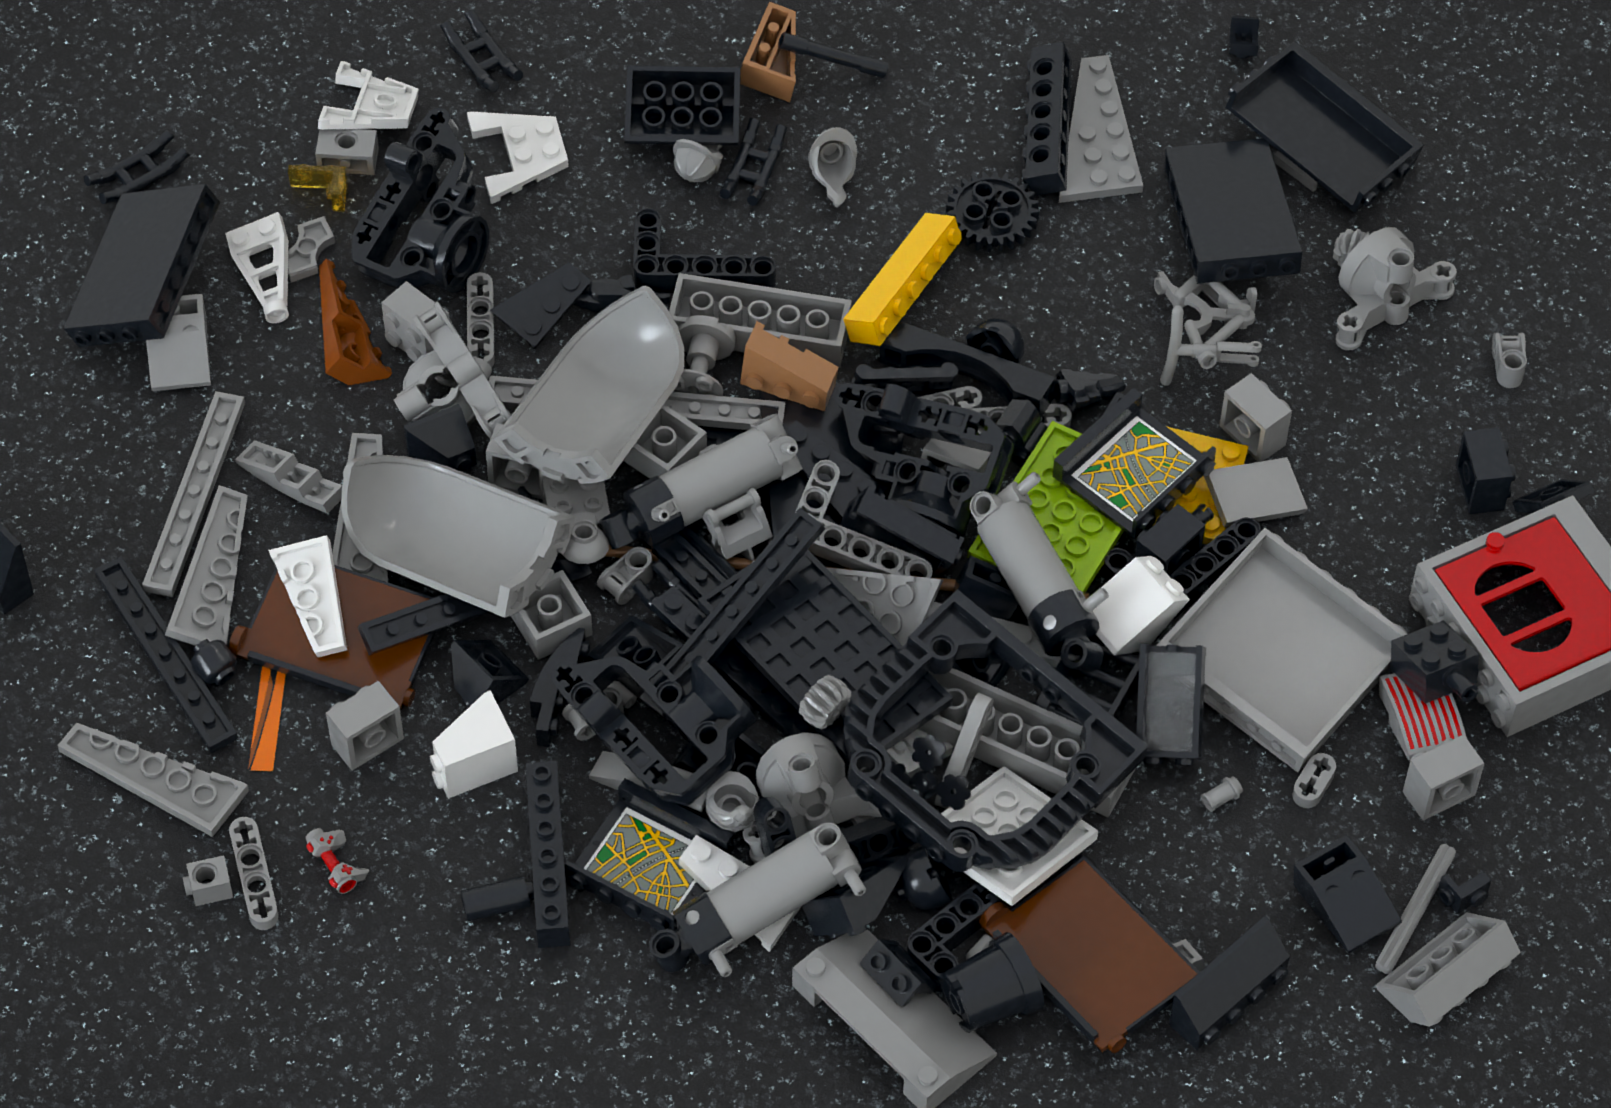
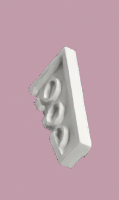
M328 536L268 550L316 656L319 658L348 650L331 542Z
M698 835L690 842L680 856L678 863L706 891L714 889L750 867ZM800 908L755 934L762 942L761 945L768 952L771 951Z

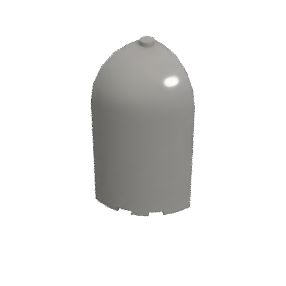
M642 286L626 294L594 316L575 333L493 438L504 451L522 465L528 462L541 469V475L561 482L564 478L578 480L579 484H590L611 478L677 387L684 371V345L679 328L666 306L648 286Z
M393 455L365 456L349 460L343 471L341 513L348 536L362 555L380 567L504 618L526 607L529 604L531 594L536 589L542 591L554 574L551 567L558 553H565L576 518L573 515L469 474L428 460Z

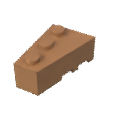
M769 2L742 63L741 85L790 102L796 83V54L779 49L778 42L783 32L796 35V11Z
M756 321L745 345L740 384L754 390H761L776 395L782 399L803 404L809 408L825 411L836 386L839 367L808 349H805L804 352L788 344L790 339L783 335L779 338L763 330L764 324Z

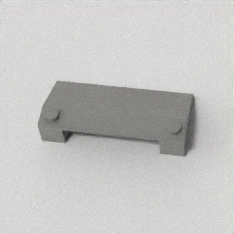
M868 929L856 936H849L846 933L816 948L796 964L792 969V986L813 1007L823 1000L904 1079L903 1094L917 1108L937 1107L997 1056V1053L976 1032L967 1033L961 1028L959 1022L963 1020L957 1014L953 1015L950 1008L934 992L931 994L916 993L906 1006H900L860 965L861 960L878 941Z

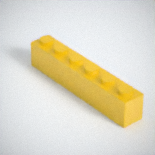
M925 213L843 318L850 342L882 345L962 240L961 231L958 228L955 216Z

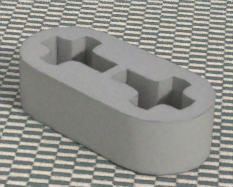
M1317 753L1309 759L1296 780L1292 793L1293 800L1298 806L1312 808L1320 802L1335 775L1336 762L1333 757L1325 753ZM1322 765L1327 767L1326 770L1321 772L1319 777L1315 775L1317 768H1320ZM1309 785H1312V793H1309L1307 796L1303 795L1302 791L1305 792Z

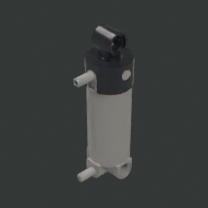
M778 414L769 415L751 424V429L660 476L656 475L638 486L625 491L623 499L626 508L610 513L599 520L611 548L617 549L633 542L639 537L638 534L641 535L648 545L652 546L703 518L706 510H715L744 496L746 491L751 488L757 490L774 480L783 481L801 471L803 468L796 455L798 452L797 442L792 437L787 436Z
M1032 472L1019 484L1012 481L997 495L985 491L976 493L971 499L970 510L978 524V534L1028 619V624L1045 654L1048 656H1061L1064 665L1071 669L1084 672H1094L1103 661V651L1099 644L1090 641L1100 628L1099 621L1093 610L1106 600L1109 594L1104 588H1099L1086 599L1083 592L1078 590L1030 507L1033 503L1027 493L1041 481L1040 476L1036 472Z
M834 823L821 824L709 892L702 893L672 911L680 926L675 931L663 929L656 932L649 942L650 952L661 968L667 972L681 970L689 961V955L696 953L704 966L713 962L720 975L727 977L732 973V968L724 956L726 953L838 884L842 887L848 883L856 896H862L866 892V887L858 876L861 872V867L840 828Z

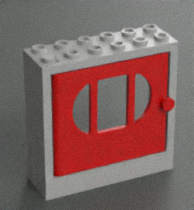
M1573 495L1417 564L1409 595L1411 606L1415 611L1421 613L1425 619L1426 626L1444 620L1479 653L1478 682L1475 683L1478 687L1476 699L1480 704L1486 706L1491 713L1494 725L1497 728H1501L1507 737L1611 690V546ZM1519 565L1533 570L1529 574L1484 594L1475 595V586L1479 578L1494 567ZM1543 581L1564 610L1507 636H1503L1482 606L1535 582ZM1565 621L1571 622V631L1568 637L1554 649L1544 652H1527L1512 646Z

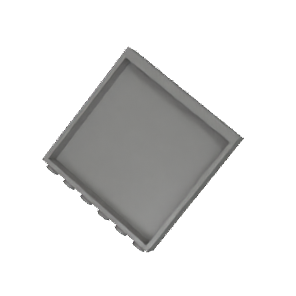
M1264 528L1156 646L1179 645L1181 647H1196V645H1203L1206 647L1204 702L1296 772H1299L1379 682V676L1385 675L1390 669L1391 641L1407 635V632L1403 627L1394 624L1383 616L1376 607L1370 606L1360 599L1352 589L1345 588L1333 579L1329 572L1320 569L1309 561L1302 552L1296 551L1286 544L1279 535ZM1171 676L1194 693L1195 677Z

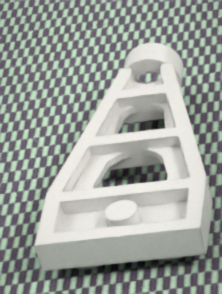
M277 212L225 233L231 256L263 306L266 321L269 323H280L289 316L287 309L289 240L283 218ZM273 247V262L257 269L254 268L250 262V256ZM276 274L277 286L263 292L259 280Z

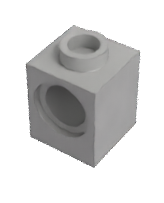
M224 855L186 864L189 876L183 877L186 896L193 895L195 906L233 898ZM207 879L212 880L210 883L207 884L201 883L202 881Z

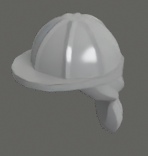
M840 127L823 131L814 141L808 155L809 167L815 179L826 186L827 197L834 203L835 207L842 205L846 199L843 185L852 178L856 169L857 145L854 136L847 129Z
M687 139L677 140L673 146L675 170L684 180L689 182H704L708 180L714 173L719 171L723 158L719 149L723 145H701Z
M727 771L708 789L706 812L710 820L724 830L737 832L749 828L755 821L753 809L759 800L755 786L745 775L739 772Z

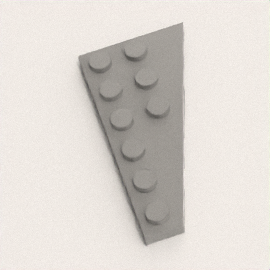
M1109 55L1081 58L1069 132L1067 190L1060 191L1059 203L1142 193L1143 182Z
M827 568L902 646L907 643L908 636L927 619L944 580Z

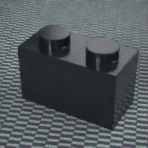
M970 555L956 578L953 593L958 589L988 615L1009 621L1019 604L997 566Z

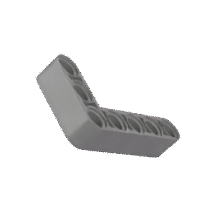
M821 460L815 464L796 509L797 511L801 508L823 524L825 528L808 549L812 554L856 571L911 576L910 572L918 571L923 577L931 578L933 570L930 563L925 559L823 519L836 488L840 471L836 463L830 460ZM827 474L832 480L830 482H823L817 475ZM816 500L820 503L821 507L811 508L807 501ZM828 537L834 538L838 541L839 545L829 546L824 539ZM862 549L866 552L867 556L863 558L857 557L853 550ZM890 560L895 564V568L887 569L882 565L881 561Z

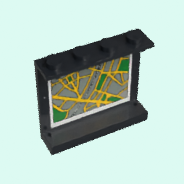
M1135 388L1131 389L1054 459L1053 477L1134 539L1144 529L1149 530L1153 527L1156 519L1164 511H1170L1174 507L1176 500L1183 494H1189L1196 482L1202 476L1207 477L1216 465L1214 462L1215 447L1212 446L1207 452L1204 451L1203 453L1198 451L1141 408L1143 394Z
M624 778L618 787L619 801L575 863L568 860L564 863L566 880L570 881L569 883L577 889L582 890L584 888L595 894L600 901L606 904L612 903L622 908L630 917H639L649 922L657 931L663 929L675 931L680 925L672 911L706 891L678 864L680 856L696 835L724 852L731 854L734 850L733 833L721 829L716 824L675 803L662 801L650 790Z

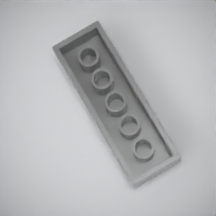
M679 273L669 313L678 328L681 323H686L688 317L694 315H706L719 319L718 324L725 328L728 324L736 333L734 351L739 352L745 351V345L756 321L765 325L763 330L779 338L783 335L790 339L788 344L804 352L805 349H808L841 368L848 337L843 318L851 309L852 300Z

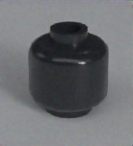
M205 639L193 649L195 654L191 660V665L206 684L220 686L236 674L237 658L224 641L213 640L210 642L208 639Z

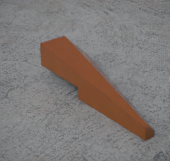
M325 259L319 266L326 374L347 385L389 378L392 370L390 367L382 364L380 360L383 354L379 347L374 348L370 342L369 335L371 331L354 300L347 299L344 293L347 287L343 280L338 281L333 273L335 268L334 262Z

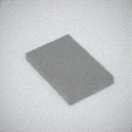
M1287 457L1213 469L1207 477H1204L1224 528L1245 517L1253 518L1260 522L1305 514L1308 509Z

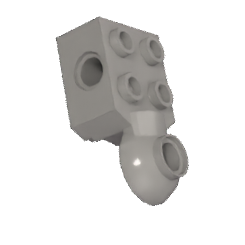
M542 478L543 504L576 517L565 553L562 555L567 560L578 564H589L602 559L609 550V541L599 520L610 514L604 481L579 484L578 480L564 478L562 482L551 478Z

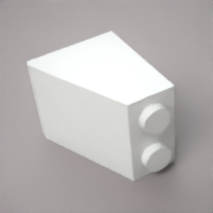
M1135 557L1101 587L1108 592L1109 597L1093 610L1100 627L1096 635L1113 655L1140 652V643L1151 645L1190 600L1184 594L1181 584L1168 576L1163 570V564L1155 557Z
M491 690L480 696L432 742L434 754L430 756V760L435 770L432 772V776L437 788H443L448 799L518 772L515 739Z

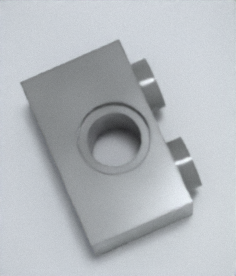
M319 129L315 152L318 172L375 175L379 150L377 130Z

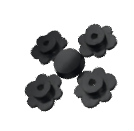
M927 735L925 738L919 737L914 740L913 749L915 752L912 754V759L915 762H919V766L923 771L915 773L912 779L905 773L906 767L904 764H896L891 760L890 772L907 786L910 785L911 789L923 799H928L937 793L941 797L940 801L943 806H951L954 810H961L965 806V800L971 797V791L967 789L969 782L965 776L959 775L955 777L952 774H948L944 777L943 782L938 783L936 776L928 772L934 766H941L943 764L942 756L946 753V745L941 741H936L934 735Z

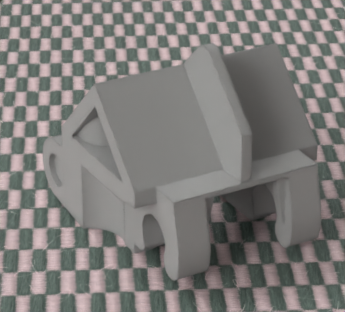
M754 488L747 490L744 496L715 510L708 509L704 512L703 520L710 532L707 535V539L711 546L725 560L740 553L743 557L753 561L755 558L751 547L773 537L765 512L761 507L760 497ZM737 513L736 515L739 520L735 521L734 524L725 526L721 520Z

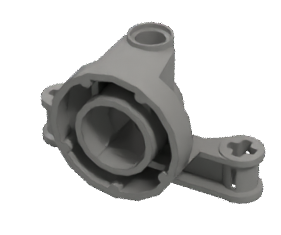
M1395 227L1382 228L1362 239L1346 257L1338 276L1340 287L1357 304L1354 308L1339 315L1337 319L1339 331L1336 334V344L1338 347L1344 350L1357 349L1361 345L1367 330L1383 321L1392 325L1403 324L1408 319L1410 306L1421 300H1445L1453 296L1455 291L1453 280L1457 274L1455 266L1450 262L1439 261L1419 272L1414 267L1413 243Z
M437 301L434 303L433 308L421 316L415 315L412 317L434 351L421 355L409 367L403 380V391L398 393L397 397L393 400L407 421H417L459 404L468 427L477 419L486 435L491 439L496 423L504 425L511 414L458 334L449 316ZM451 373L458 386L456 388L452 387L446 397L433 399L434 402L430 403L426 397V388H428L431 380L439 375Z
M804 732L787 736L773 744L760 759L756 769V782L763 797L775 798L789 812L796 839L824 823L839 824L856 816L882 817L877 807L869 801L862 800L856 794L855 789L845 777V763L831 740L820 734ZM777 811L772 812V816L768 817L767 820L774 818ZM754 822L749 828L744 829L743 838L750 846L749 855L751 860L757 863L765 858V855L761 849L760 837L756 838L755 831L758 832L756 822ZM784 839L778 841L775 848L780 847Z

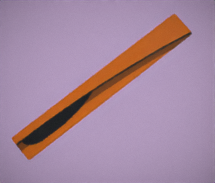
M263 666L248 769L251 771H273L286 677L284 673Z

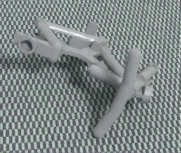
M1164 271L1158 272L1154 280L1155 291L1158 295L1165 294L1173 306L1167 358L1160 377L1162 385L1167 386L1171 383L1179 356L1197 358L1203 369L1212 368L1216 362L1248 364L1251 367L1258 366L1259 357L1256 355L1221 353V351L1259 353L1261 351L1262 344L1258 341H1252L1251 343L1224 342L1237 329H1246L1248 325L1254 323V311L1257 301V289L1255 287L1248 288L1246 299L1240 300L1221 282L1197 284L1195 275H1193L1178 288L1170 282ZM1202 291L1219 308H1211L1197 295ZM1189 305L1200 313L1201 318L1197 321L1189 319L1184 323L1191 344H1181L1183 307ZM1212 320L1224 321V326L1203 344L1200 335H1203L1208 330Z

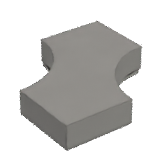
M325 216L297 225L298 239L294 246L288 250V277L291 283L318 274L317 260L319 255L325 248L335 243V237Z

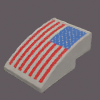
M1395 673L1379 676V696L1389 713V725L1408 760H1411L1420 751L1428 752L1436 748L1445 739H1455L1463 734L1466 737L1452 693L1425 704Z

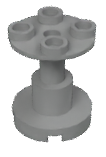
M706 315L690 316L686 319V323L679 325L684 351L687 352L686 361L690 365V369H684L679 383L673 392L723 396L722 385L715 378L708 375L707 371L715 366L716 360H722L730 356L734 351L736 333L731 326L727 324L725 328L718 324L719 319Z

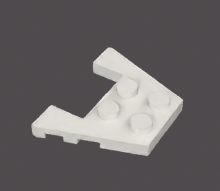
M340 62L336 72L335 84L359 87L361 91L354 110L323 106L318 119V129L408 128L418 100V88L388 77L383 81L372 77V71L363 68L359 72L351 69L350 63Z
M467 112V120L473 139L500 133L503 135L513 171L485 177V185L491 204L500 201L501 196L509 192L514 194L522 190L523 185L533 180L539 182L569 167L556 117Z

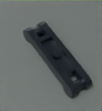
M950 362L942 364L941 367L932 368L916 366L912 368L886 367L883 369H872L870 366L862 364L856 368L851 383L884 390L887 384H895L908 389L913 394H934L951 389L953 380H955L958 373V368Z

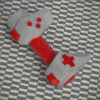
M317 828L306 835V848L313 856L322 858L331 872L328 878L329 883L332 887L336 888L338 893L345 894L351 891L357 885V882L363 881L366 878L369 869L354 868L344 862L340 863L333 853L346 842L343 830L323 832L321 828Z

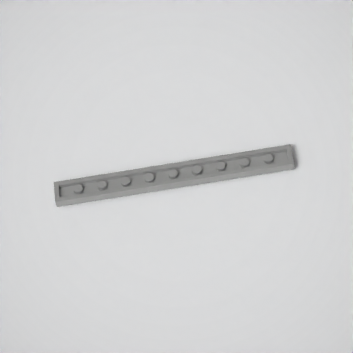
M490 376L489 378L490 384L507 409H516L538 381L535 379ZM672 392L664 404L697 426L749 430L751 429V424L761 420L760 405L779 408L778 417L783 425L786 403L782 401Z

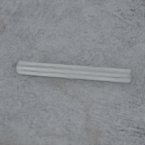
M1447 844L1440 845L1401 916L1402 923L1394 928L1376 961L1375 967L1378 971H1382L1385 974L1392 972L1435 894L1441 877L1446 874L1455 857L1456 850Z

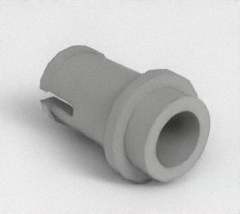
M1234 776L1231 778L1225 777L1223 778V783L1207 793H1203L1201 800L1210 812H1213L1232 798L1234 800L1240 798L1239 794L1243 792V788Z

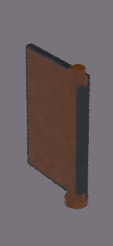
M334 565L348 650L318 658L312 649L276 567L249 628L238 625L232 633L228 647L239 659L350 696L356 695L362 687L370 686L379 681L400 706V712L403 706L410 707L415 697V690L411 688L435 632L369 656L357 627L367 621L434 597Z
M1085 856L1012 909H1009L1003 902H997L992 904L979 920L980 926L992 939L1005 932H1009L1019 941L1037 973L1043 993L1102 1054L1107 1050H1110L1112 1053L1120 1051L1127 1042L1126 1036L1173 1002L1174 994L1200 973Z

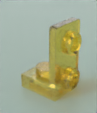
M306 164L288 166L291 187L327 188V199L332 200L333 211L345 212L348 187L346 167L334 165L312 166Z

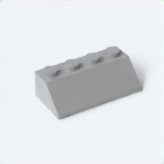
M1466 912L1375 986L1410 1022L1430 1027L1439 1023L1443 1015L1453 1007L1461 1005L1466 1000V997L1475 989L1487 984L1489 978L1496 972L1508 967L1511 964V960L1521 952L1506 921Z

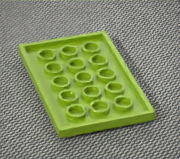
M1052 420L1014 481L1019 484L1032 472H1036L1040 476L1041 481L1027 493L1033 503L1030 507L1078 590L1085 594L1104 564L1106 556L1114 548L1124 530L1053 477L1054 459L1082 434ZM978 535L968 550V558L971 555L997 566L981 537Z

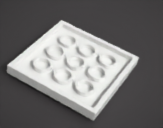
M1003 766L971 790V797L965 800V806L961 810H954L950 806L941 814L950 822L960 820L972 822L988 835H996L1015 831L1029 822L1051 798ZM1081 819L1050 852L1032 864L1019 866L1015 869L992 868L991 870L981 869L972 865L970 869L963 872L1013 906L1096 841L1098 830ZM954 848L958 853H967L963 848Z

